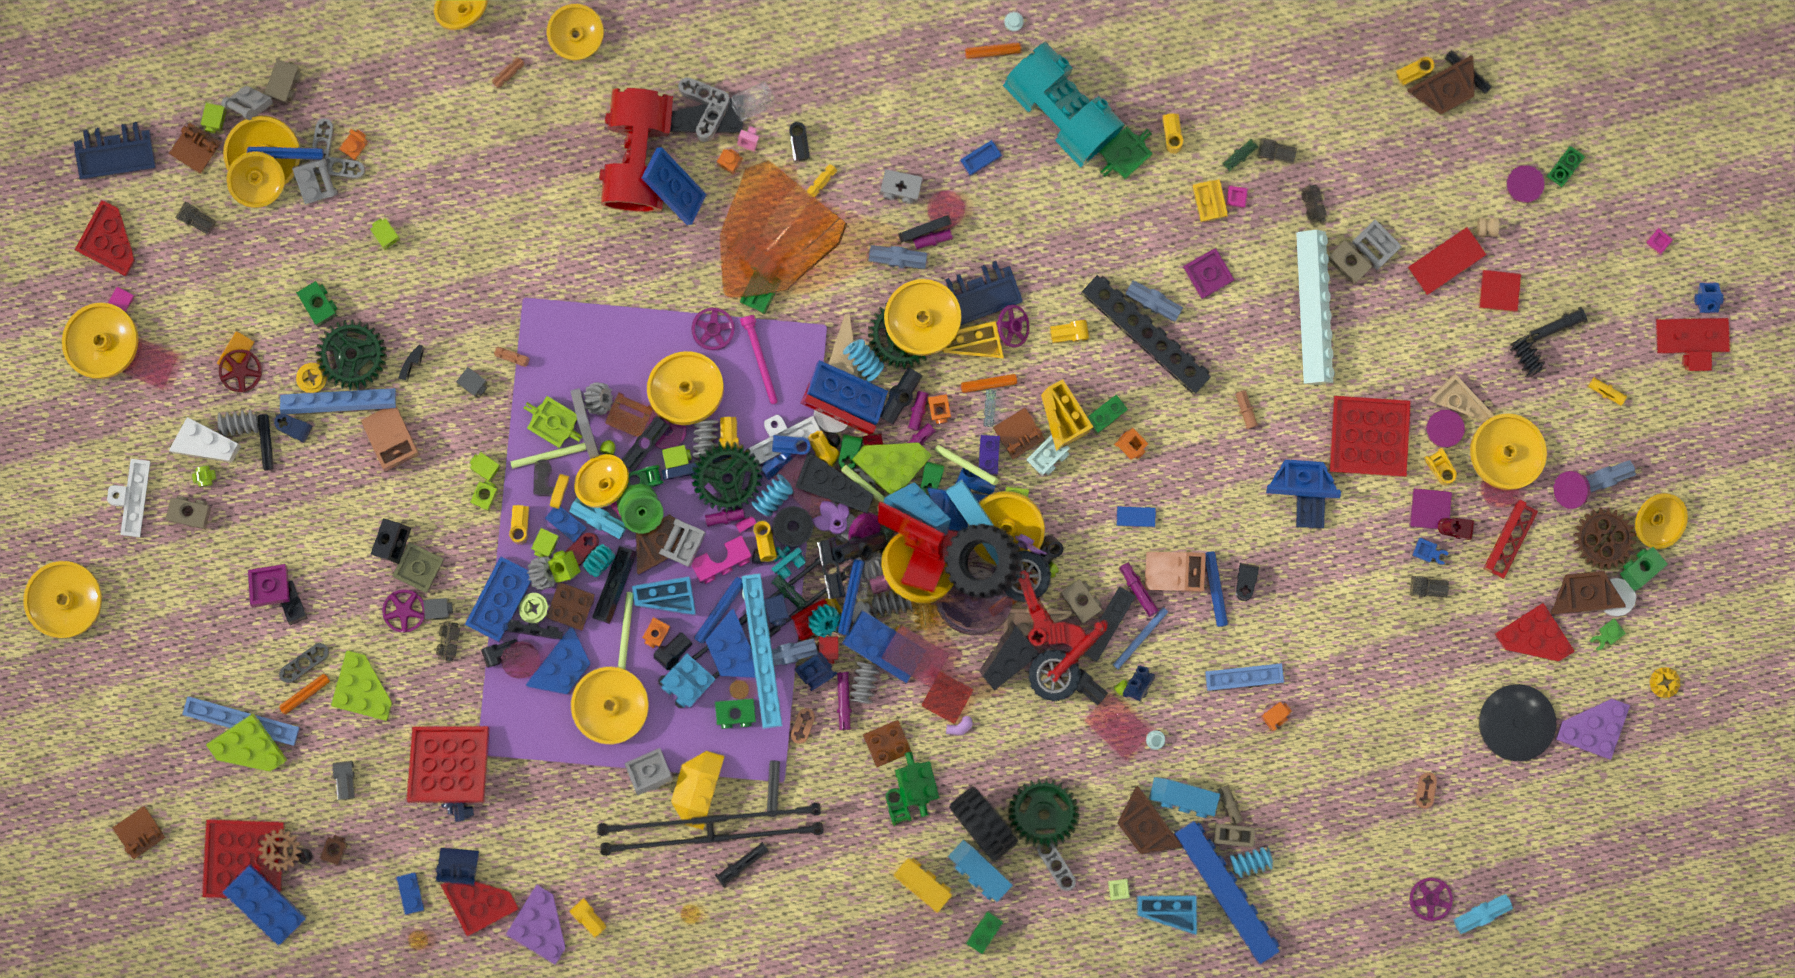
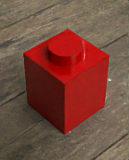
M1685 350V355L1682 356V365L1688 371H1712V351Z
M819 636V652L821 651L830 664H835V660H839L838 636H826L825 638Z

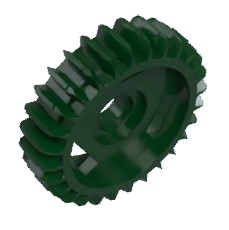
M879 307L881 314L875 312L874 316L877 319L870 320L874 326L868 327V330L873 331V333L868 334V338H873V340L869 341V345L875 344L872 351L878 350L876 356H883V363L888 360L889 367L896 363V369H898L900 364H902L903 369H906V364L913 368V362L920 365L921 358L926 361V356L914 355L910 357L907 352L901 350L893 343L885 327V310ZM885 328L888 347L882 348L878 330Z
M353 319L350 325L344 320V326H341L338 322L336 323V329L330 326L331 333L324 331L326 339L320 337L323 345L317 344V348L321 351H317L316 355L321 356V358H318L316 362L322 363L318 367L319 370L325 369L322 376L329 375L328 382L334 379V386L336 387L341 383L342 389L345 388V385H348L349 390H352V385H355L357 390H359V384L361 383L364 387H367L366 381L373 384L372 377L379 378L376 372H383V368L380 365H386L382 358H387V354L382 353L387 350L386 346H380L384 343V339L378 340L381 336L380 333L374 335V327L368 330V323L362 327L360 320L355 325ZM347 333L363 334L366 336V340L348 337ZM347 350H356L357 356L354 359L347 358ZM329 351L334 353L337 364L336 369L330 368L327 352ZM371 360L374 363L373 367L366 374L359 376L357 373Z
M726 441L725 446L718 442V448L711 444V451L705 448L706 455L699 454L701 461L695 460V464L698 467H692L693 472L696 474H691L692 479L695 480L692 482V485L696 487L694 491L696 494L700 493L698 498L700 500L704 499L703 503L705 505L710 502L711 509L717 505L718 511L722 507H724L726 512H728L729 507H732L733 511H735L736 505L742 509L743 502L749 505L748 498L755 499L752 493H759L756 486H762L758 479L763 478L762 474L759 473L762 471V468L758 466L760 462L758 459L754 460L756 458L755 454H750L749 448L744 451V445L742 444L737 448L736 442L731 447L728 441ZM731 455V458L715 463L712 462L713 459L719 456ZM745 472H751L747 487L741 489ZM726 473L733 475L732 481L728 483L722 480L723 475ZM709 483L721 495L719 497L713 496L705 486Z
M1038 778L1037 784H1034L1031 780L1029 787L1024 783L1023 790L1018 788L1017 794H1013L1012 799L1014 801H1010V808H1008V813L1011 814L1008 816V820L1012 821L1010 827L1015 828L1014 834L1020 833L1019 840L1025 837L1026 845L1032 841L1033 848L1037 843L1040 845V849L1043 848L1044 844H1047L1048 849H1050L1051 843H1054L1057 847L1058 840L1064 844V836L1070 839V832H1075L1074 826H1078L1077 819L1080 816L1077 813L1079 812V806H1075L1077 805V799H1073V792L1067 794L1069 788L1062 789V782L1056 786L1055 780L1050 784L1047 778H1045L1044 783H1041ZM1054 796H1057L1065 803L1067 807L1065 811L1061 809L1053 798ZM1028 797L1032 798L1025 813L1020 812L1021 804ZM1041 811H1046L1049 813V817L1043 820L1039 818L1038 814ZM1055 829V832L1051 834L1036 833L1037 830Z

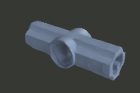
M871 245L868 262L888 264V266L894 268L899 266V268L909 267L925 270L927 253L911 251L898 246H891L889 248Z
M1134 280L1125 293L1129 298L1142 304L1145 309L1149 308L1152 313H1159L1173 322H1176L1183 309L1180 305L1167 299L1161 292L1155 289L1150 290Z
M1629 460L1613 467L1608 466L1595 471L1594 474L1586 476L1592 493L1598 489H1606L1616 485L1617 482L1636 476L1634 465Z
M814 638L798 643H787L772 649L774 666L795 663L799 659L816 655L818 652Z

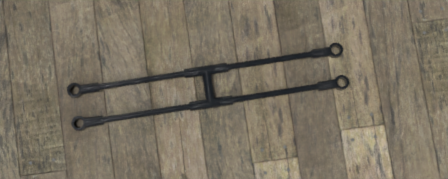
M820 556L815 559V562L768 598L779 596L817 565L820 566ZM847 566L843 569L841 573L842 582L850 578V576L845 575V570H852V567ZM826 587L790 614V619L786 620V622L788 623L792 620L791 616L806 609L827 593ZM747 613L738 619L741 626L748 622ZM785 624L780 626L774 625L770 628V638L779 632L780 628ZM705 646L692 658L694 660L698 659L709 650L708 646ZM719 671L712 675L715 679L720 676ZM665 675L661 676L658 680L660 686H663L661 684V679L664 678ZM675 700V705L678 708H684L682 706H678L677 701Z
M814 802L810 806L734 815L719 814L692 817V819L631 825H607L606 823H600L597 825V834L604 837L608 833L622 832L623 830L681 824H706V836H696L690 839L628 845L624 843L611 845L608 842H604L600 845V853L603 856H608L611 852L647 847L725 842L730 839L792 833L821 835L824 832V827L821 822H815L810 826H800L794 829L715 835L714 823L727 822V820L795 813L797 815L811 814L818 816L822 813L821 804Z

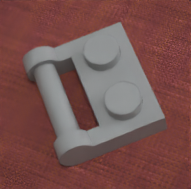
M247 85L231 97L223 98L221 102L224 108L232 109L242 114L247 120H251L252 117L257 116L273 104L271 97Z
M326 158L317 159L292 168L305 204L338 194L330 179L326 167ZM319 167L326 191L321 192L313 168Z
M1376 220L1351 242L1371 261L1376 270L1383 266L1402 247ZM1364 238L1382 254L1383 257L1380 260L1361 242Z
M675 519L670 536L659 554L690 568L706 532ZM681 528L685 529L674 554L670 551Z

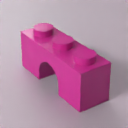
M742 535L724 544L728 555L723 562H713L707 553L693 560L692 567L700 583L705 582V584H708L715 580L714 576L720 573L726 575L733 571L732 567L738 564L742 567L750 563L749 559L752 558V555Z

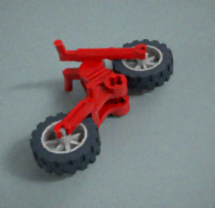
M1018 551V554L1022 557V561H1019L1020 566H1022L1021 572L1017 571L1016 574L1019 575V578L1016 582L1010 584L1012 588L1004 592L1015 601L1027 602L1029 613L1034 622V627L1029 633V641L1036 646L1049 642V644L1065 643L1073 648L1069 653L1057 649L1045 651L1033 660L1029 668L1028 679L1036 695L1047 701H1061L1070 697L1077 690L1081 681V670L1078 664L1079 658L1107 630L1108 622L1102 620L1095 623V629L1087 635L1084 629L1078 625L1067 622L1054 623L1040 600V597L1048 590L1051 583L1049 564L1041 555L1032 551ZM1023 562L1031 563L1028 570L1024 569ZM1034 566L1037 568L1039 574H1033L1031 572ZM1033 577H1039L1038 583L1036 585L1034 583ZM1020 582L1021 590L1015 587L1014 584ZM1038 633H1043L1044 637L1041 638V641L1035 638V635ZM1052 661H1057L1060 663L1054 668ZM1049 662L1051 671L1042 668ZM1041 672L1046 673L1048 678L1042 681ZM1063 676H1069L1066 685L1061 680ZM1052 680L1051 689L1043 683ZM1058 681L1063 688L1054 690L1055 682Z

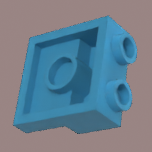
M686 654L663 678L661 683L664 685L661 688L669 695L673 692L678 697L676 701L682 707L688 706L691 708L716 679L690 655Z

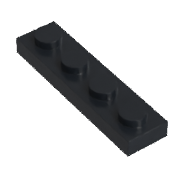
M619 546L592 618L608 624L611 623L637 555L636 551Z
M1119 586L1099 622L1102 620L1108 622L1107 630L1083 655L1095 662L1099 660L1135 599V595Z

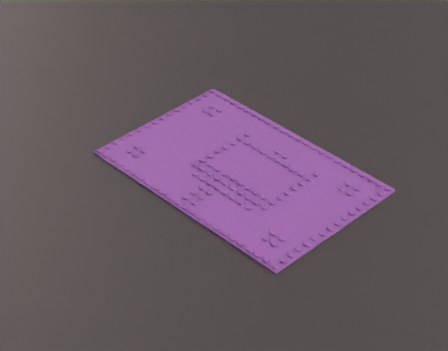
M524 298L522 301L517 353L529 357L530 361L526 367L516 364L496 564L501 556L529 570L528 565L531 564V560L539 558L534 555L535 551L531 548L541 528L560 537L549 559H552L553 554L558 551L564 550L565 552L574 543L545 519L553 509V507H550V501L559 474L569 476L568 486L561 507L587 528L583 534L593 533L597 535L599 545L604 544L606 547L608 546L615 556L619 546L636 551L635 532H631L626 528L625 533L619 540L603 530L600 531L586 523L587 521L569 512L573 502L578 498L574 489L576 475L580 468L590 460L587 450L512 469L510 461L559 449L527 429L533 415L523 409L524 406H527V402L537 408L548 396L575 412L570 390L580 388L583 400H585L583 393L586 392L587 386L594 382L608 384V388L612 389L611 395L613 396L611 410L603 415L589 413L588 409H586L599 455L605 454L599 451L601 444L606 440H611L616 448L614 456L622 459L633 446L637 437L648 427L650 420L657 415L651 407L647 396V381L652 369L663 358L671 354L683 351L696 352L705 355L717 365L724 383L722 401L716 411L707 418L718 421L717 424L713 425L718 431L712 432L713 435L718 436L717 439L712 440V442L717 444L715 448H718L719 438H721L720 418L736 417L739 446L741 444L744 445V450L770 438L765 429L764 421L775 415H779L783 419L787 429L811 416L814 417V410L800 403L809 382H811L817 362L819 360L824 362L826 325L755 318L756 327L754 328L777 397V403L773 405L770 403L748 331L741 325L740 319L743 317L731 316L735 330L733 338L728 345L718 350H708L699 346L692 335V322L698 313ZM702 314L698 319L709 322L711 314ZM718 315V323L730 322L726 316ZM695 324V334L700 340L705 333V329ZM731 328L720 332L724 342L729 338ZM710 337L704 343V345L711 347L719 346L714 337ZM577 420L574 426V431L582 435ZM776 421L771 422L772 428H776L778 426V423ZM694 424L686 425V437L680 445H685L686 449H690L692 460L689 461V464L695 463V460L701 461V459L692 456L693 453L698 452L693 449V446L698 444L693 442V439L699 437L694 434V431L699 429ZM670 427L665 432V436L673 432ZM569 437L564 441L561 448L585 442L583 437L580 442ZM644 438L641 441L644 449L650 445L648 438ZM803 442L797 445L796 448L798 451L803 452L806 450L807 444ZM655 446L635 471L659 465L660 478L663 480L661 471L666 469L663 449ZM811 446L809 452L815 455V452ZM808 453L803 455L791 454L793 459L788 464L782 466L783 469L777 473L788 480L794 491L792 495H788L787 500H783V504L778 506V510L773 511V515L769 517L760 513L752 505V501L759 502L756 498L757 495L764 497L761 492L762 490L769 492L768 484L774 486L772 479L779 481L777 474L770 480L763 476L762 479H758L762 486H756L759 493H752L755 499L753 500L749 497V505L745 502L742 503L745 518L751 515L756 523L765 521L770 525L773 532V519L785 507H801L810 515L811 493L795 488ZM765 462L759 464L758 466L762 468ZM627 467L629 473L633 472L632 469ZM745 472L741 489L747 487L751 472ZM726 473L722 477V480L726 483L733 479V475L730 473ZM691 475L672 480H663L664 484L651 487L663 507V517L670 514L676 519L706 532L695 558L707 553L713 562L721 563L728 555L724 544L741 535L753 557L754 549H758L754 533L755 524L742 532H739L735 525L743 519L731 521L726 525L722 523L708 527L705 515L722 512L724 507L718 511L717 505L713 509L710 508V502L705 505L703 503L704 499L700 500L698 498L700 493L696 494L694 491L696 487L692 485V482L695 480L692 479ZM633 476L629 479V483L631 485L639 484L640 479ZM709 483L705 486L713 496L719 497L721 495ZM513 505L529 506L528 540L522 545L515 544L509 535ZM610 505L600 507L610 513V516L622 521ZM790 521L788 529L791 532H795L798 525L795 521ZM762 530L759 534L764 535L768 530ZM516 531L514 538L517 540L521 539L524 532ZM773 534L775 548L778 546L781 550L784 549L786 545L780 543ZM587 537V538H586V540H587L586 545H593V543H592L593 537H592V538H588V537ZM807 541L799 546H788L790 551L785 556H788L799 547L804 559L806 558ZM635 557L610 624L596 620L592 616L613 562L598 577L590 575L582 564L579 566L580 573L570 580L561 581L567 585L595 594L594 603L590 608L583 631L574 628L591 663L578 682L595 669L618 667L626 592H633L632 586L683 577H690L696 616L636 607L633 598L626 668L624 670L636 676L646 690L649 702L647 719L640 731L625 742L601 744L589 739L578 729L571 713V698L578 682L568 695L526 686L527 682L560 640L505 631L500 643L488 637V646L499 645L517 639L522 655L505 660L503 663L490 668L485 667L480 726H488L490 728L488 756L626 768L624 763L660 748L669 771L679 773L683 763L704 751H710L725 756L719 777L768 781L770 760L780 761L779 782H784L796 662L774 666L782 726L763 729L756 678L718 676L691 708L686 706L680 709L675 705V700L678 697L673 692L669 695L658 683L661 676H666L670 672L653 658L655 651L659 647L655 646L653 649L644 644L645 639L642 637L654 617L671 627L661 646H666L680 632L684 633L693 644L679 657V661L686 654L692 657L707 646L706 641L701 644L694 639V636L735 577L742 579L741 576L761 573L765 600L805 569V564L798 569L791 561L786 566L792 574L783 580L777 573L774 574L771 569L783 560L782 558L776 562L773 560L764 562L761 565L752 564V558H750V563L742 567L738 564L732 567V572L726 575L720 573L714 576V581L705 584V582L700 583L692 565L689 568L672 559H668L638 575L637 557ZM804 576L780 594L784 596L789 615L801 607ZM531 581L524 597L530 593L541 594L547 599V604L550 608L558 582H555L551 588L537 590L536 587H532ZM743 587L715 628L732 609L735 610L738 619L747 613L745 600L742 596ZM532 604L533 609L531 612L533 611L538 614L536 609L538 605ZM518 606L512 620L521 621L520 624L528 625V622L521 618ZM766 610L768 629H770L775 625V623H770L768 613ZM547 616L543 618V621L536 623L540 624V628L547 629V626L559 627L558 631H562L563 636L570 628V626L546 618ZM790 620L781 627V630L770 638L771 650L787 643H798V634L793 620ZM746 622L741 627L748 643L751 644L748 622ZM654 630L652 632L653 637H657L659 635V632L657 630ZM710 650L695 660L711 675L718 671ZM754 698L756 723H752L751 727H741L740 724H733V728L721 729V725L717 726L715 702ZM733 709L730 712L732 719L736 720L741 716L739 709Z

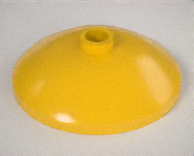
M436 0L434 16L437 22L446 29H463L474 24L482 16L488 0Z
M568 4L553 13L549 19L546 34L549 45L556 54L562 58L574 61L586 59L599 49L603 41L604 29L600 17L593 9L582 4ZM579 32L580 35L579 37L574 38L573 33Z
M255 151L242 154L232 162L227 172L226 182L231 196L238 203L247 207L259 208L271 204L280 196L284 187L285 177L281 165L274 157ZM253 173L258 174L257 178H252L251 175Z
M610 454L591 458L580 468L574 482L576 496L583 504L593 508L605 507L614 503L624 493L628 485L629 472L627 466L620 458Z
M1660 493L1650 497L1641 506L1636 516L1635 530L1639 540L1644 545L1650 548L1654 547L1655 549H1664L1673 545L1679 540L1686 529L1688 521L1687 508L1680 498L1670 493Z

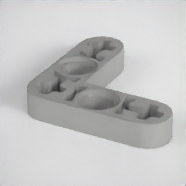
M683 78L678 84L680 94L707 105L697 125L696 134L700 141L708 142L715 135L730 106L729 95L725 91L692 78ZM690 84L691 88L684 90V86L687 87ZM703 90L709 92V95L705 98L699 96V93ZM724 98L725 102L718 103V100ZM710 113H717L718 118L710 120L708 115ZM708 124V133L702 135L701 131H705Z
M320 119L316 124L312 148H317V144L320 141L327 143V148L323 151V155H326V167L329 175L350 179L362 178L365 174V168L361 162L329 157L334 126L329 119ZM324 123H327V125L330 127V129H326L325 136H329L328 139L324 137H318V135L322 136L323 130L320 128V126H324ZM339 162L343 165V169L341 172L336 173L332 170V167L335 163ZM346 163L349 164V168L353 169L358 165L361 172L354 175L353 171L347 170L348 174H345ZM317 167L313 168L315 173L321 174Z
M580 388L570 390L589 458L598 457L597 445L588 421Z

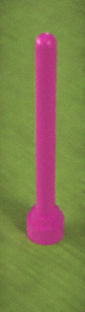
M749 315L741 318L740 322L742 327L748 331L770 403L774 405L777 403V397L754 328L756 327L755 315Z

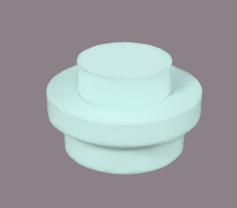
M1017 12L1009 13L1004 21L1006 28L1010 31H1018L1023 26V17Z
M1153 730L1147 735L1146 743L1151 749H1160L1165 743V736L1162 732Z

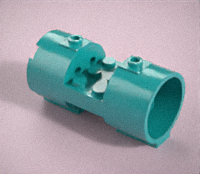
M1043 42L1018 63L1006 77L1007 80L1003 86L1028 113L1038 106L1061 129L1055 141L1081 168L1089 163L1103 147L1117 136L1125 124L1112 111L1105 99L1098 96L1089 101L1087 96L1081 94L1076 89V85L1067 79L1073 70L1069 61L1060 54L1058 55L1047 42Z

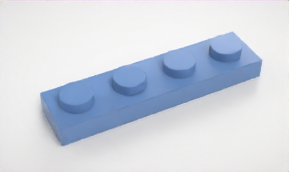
M1282 663L1205 671L1207 691L1284 683Z

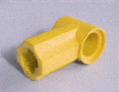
M1424 56L1418 61L1397 70L1396 74L1402 86L1423 76L1430 75L1434 68V61L1432 58ZM1427 62L1430 65V69L1427 71L1422 70L1420 64Z
M1170 113L1163 115L1166 149L1170 153H1178L1183 146L1179 114ZM1176 139L1180 144L1174 147L1169 142Z
M1077 320L1070 322V324L1050 326L1052 343L1078 342L1079 339H1082V341L1089 340L1087 320Z
M721 417V438H719V442H721L722 446H725L726 441H728L731 447L736 442L737 448H739L737 418Z
M823 431L811 433L808 439L815 454L819 459L832 467L840 457L839 451L835 447L830 446Z
M512 506L509 535L511 540L517 545H522L528 540L529 506ZM516 531H523L524 535L521 539L517 540L514 538Z
M765 521L757 522L754 526V533L760 561H773L777 558L771 527ZM762 530H768L764 535L759 534Z
M582 898L569 912L596 938L607 926L596 915L593 907Z

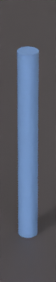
M1164 607L1161 608L1114 662L1113 666L1119 670L1166 616L1168 611Z

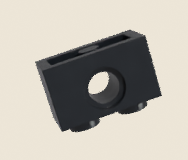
M383 518L371 555L399 564L412 528Z

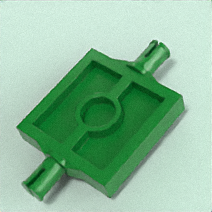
M1126 126L1099 151V154L1108 164L1100 171V174H1103L1105 178L1113 170L1126 180L1153 155L1144 142L1152 135L1151 131L1149 132V129H1146L1142 134L1137 135Z
M912 752L904 753L908 765L895 770L904 807L919 806L921 817L928 816L926 804L932 800L940 799L930 761L915 763Z

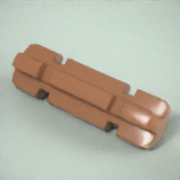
M516 57L512 64L504 68L499 73V76L492 79V83L497 88H500L504 81L507 82L517 72V69L520 70L524 66V62L519 57Z
M496 347L494 352L496 357L524 367L528 366L530 361L529 357L502 347Z

